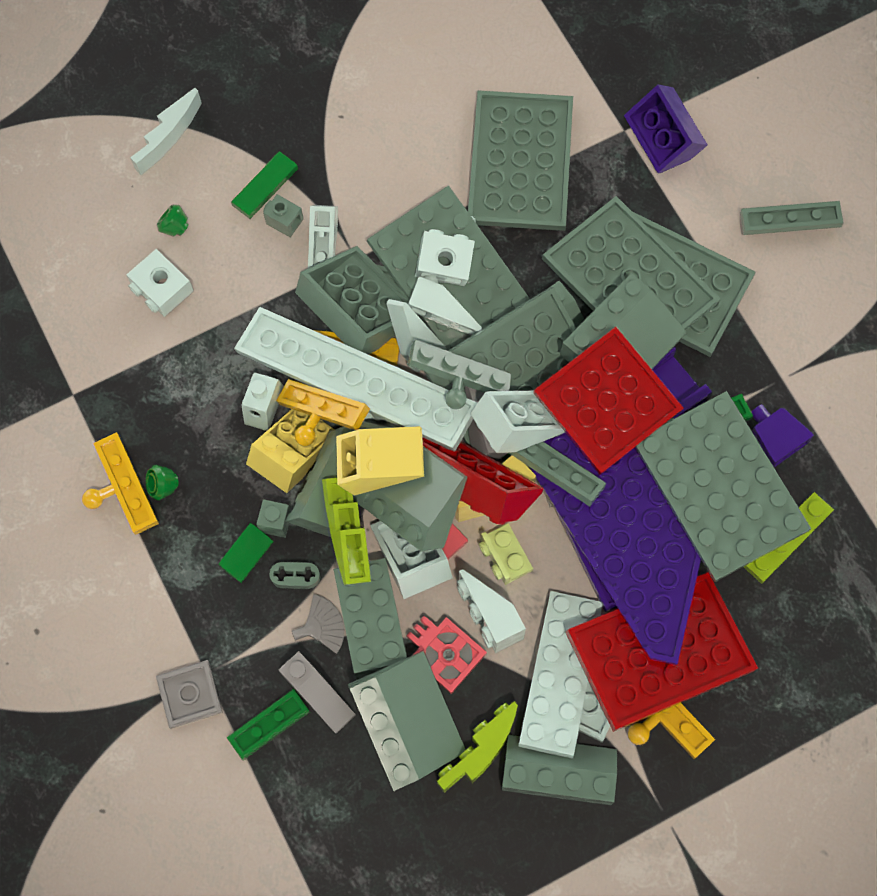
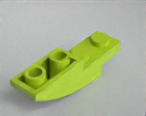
M515 701L510 705L507 703L501 705L494 712L496 717L489 723L486 720L481 722L473 730L475 735L472 736V741L476 744L477 748L469 747L459 756L461 761L457 765L452 767L449 764L438 774L440 779L437 781V784L444 793L465 775L473 783L495 760L513 726L518 707Z

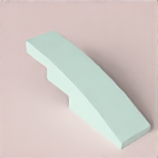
M196 88L157 115L160 125L144 136L147 145L130 157L136 171L140 175L157 163L171 149L192 122L202 104Z

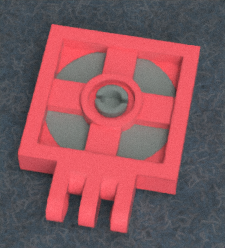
M423 616L420 621L427 626V629L424 630L420 625L416 624L413 629L420 636L417 638L413 633L409 632L406 637L418 647L413 655L424 651L436 681L452 694L486 656L487 652L447 617L437 627L427 617Z

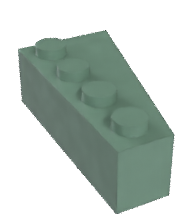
M343 426L329 431L316 458L317 462L313 470L309 472L306 478L307 482L302 492L298 494L295 500L296 504L292 512L288 514L285 522L331 537L322 480L337 478L336 436L356 430Z

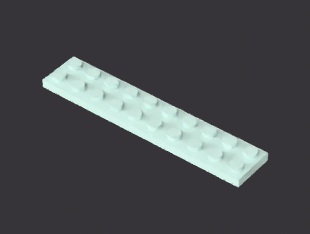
M261 307L257 310L234 348L237 353L304 384L365 403L370 408L368 413L399 427L420 426L423 438L453 451L457 449L473 420L470 413L477 405V402L467 398L466 404L461 409H451L445 401L449 390Z

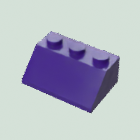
M655 86L624 115L659 174L690 161L708 146L673 87Z

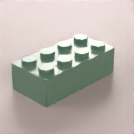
M386 558L369 561L371 582L344 585L339 568L333 569L356 679L370 675L407 658Z

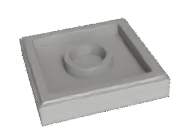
M208 660L156 676L170 729L223 713Z

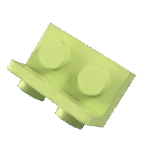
M509 523L488 534L486 531L481 533V542L478 543L485 557L489 556L494 564L491 566V569L497 580L502 579L504 584L507 585L533 571V567Z

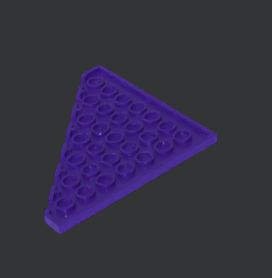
M566 433L543 441L606 482L603 491L593 504L588 506L530 468L648 657L652 660L677 665L701 558L636 448L632 449L600 475Z

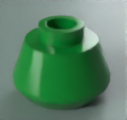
M172 204L158 220L157 229L160 233L174 237L178 234L181 236L189 225L186 223L188 217L180 205Z
M153 465L147 471L146 489L148 494L155 500H161L173 494L178 487V476L171 469L160 465Z

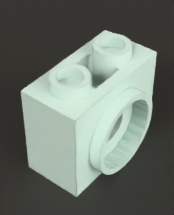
M431 229L429 232L424 231L421 238L415 277L420 276L424 278V276H430L438 280L439 283L465 286L469 278L475 241L469 240V237L456 234L454 237L444 235V232ZM441 256L447 257L450 265H441L438 258Z
M157 249L126 274L130 281L128 287L137 297L142 295L146 299L145 304L154 313L159 311L164 317L194 291L190 281ZM167 279L163 284H157L159 280Z

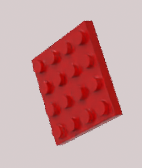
M617 327L609 331L533 391L534 395L600 475L684 409Z

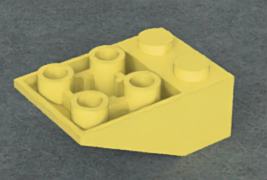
M293 409L251 445L246 465L286 493L301 481L314 465L329 431L335 430L320 420L314 430L316 435L314 442L309 446H301L295 440V432L300 426L307 423L310 415Z
M420 426L359 429L336 436L337 485L354 496L424 477L422 428Z

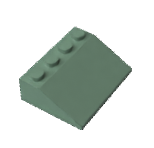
M358 246L300 272L295 291L345 345L366 354L378 350L395 336L386 304L387 301L392 299L408 304L410 300Z
M631 273L563 342L560 355L571 362L609 331L617 327L648 366L653 369L687 332L656 294Z
M424 446V477L353 496L355 502H358L360 506L421 552L444 548L467 480L466 475Z
M424 651L348 684L393 791L423 778L460 756L466 750Z

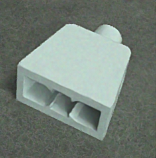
M258 373L253 374L242 402L243 418L246 425L266 431L270 429L279 405L276 400L284 387L278 379ZM255 411L258 412L260 416L254 415Z

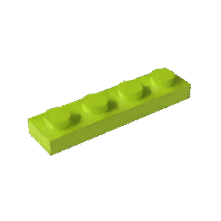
M815 492L799 507L811 530L744 566L761 584L833 512L834 509Z

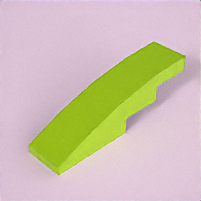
M337 478L323 479L322 485L330 534L343 583L347 585L371 582L365 528H360L358 502H353V495L337 485Z

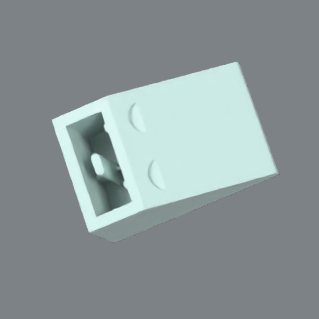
M460 570L459 580L457 581L458 592L463 601H469L471 609L469 613L475 625L480 623L482 627L481 636L488 649L492 647L494 652L497 653L523 640L526 628L514 605L465 570Z

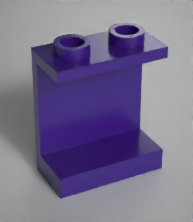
M675 347L652 369L684 408L673 417L674 419L707 402L712 393L706 384L699 387L674 358Z

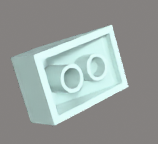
M487 391L470 413L477 423V427L483 432L496 453L517 452L565 433L534 395L533 391Z
M379 521L370 525L404 599L453 578L448 559L442 548L421 552L383 522Z

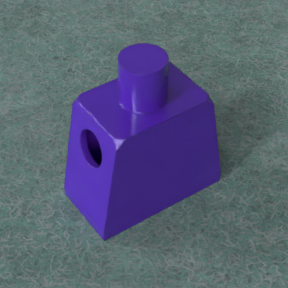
M761 404L752 411L753 418L758 423L753 428L752 433L774 468L806 446L814 436L810 430L784 408H780L771 415Z

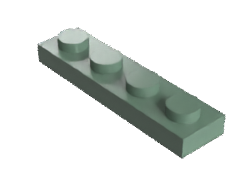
M840 201L743 208L740 212L743 235L840 228L844 223Z
M544 442L517 452H509V454L588 506L593 504L605 488L606 482Z

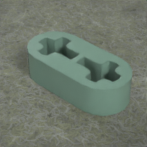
M302 562L276 563L272 566L269 573L271 581L278 588L310 589L317 586L321 578L316 565ZM284 569L286 574H293V577L286 576L284 581H279L275 574H280V570ZM307 570H311L315 577H311L310 582H306L304 577H297V574L304 575Z

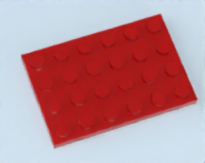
M709 572L698 576L696 579L677 665L650 659L619 609L572 627L565 632L613 732L758 669Z

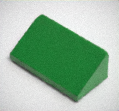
M250 523L218 565L222 570L242 583L272 545L273 540Z

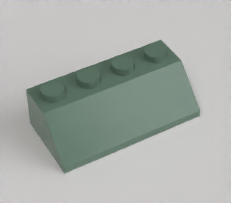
M508 736L502 791L612 805L614 803L617 779V749L576 744L572 759L518 747L520 736Z

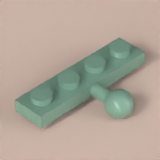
M416 339L411 345L408 366L453 381L452 389L447 392L445 397L446 404L451 409H461L466 404L467 398L463 391V385L483 393L487 391H509L510 373Z

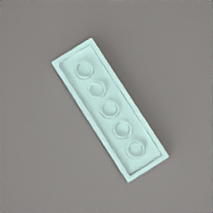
M550 591L518 747L573 759L588 679L565 632L572 627L599 617L602 609L600 601Z

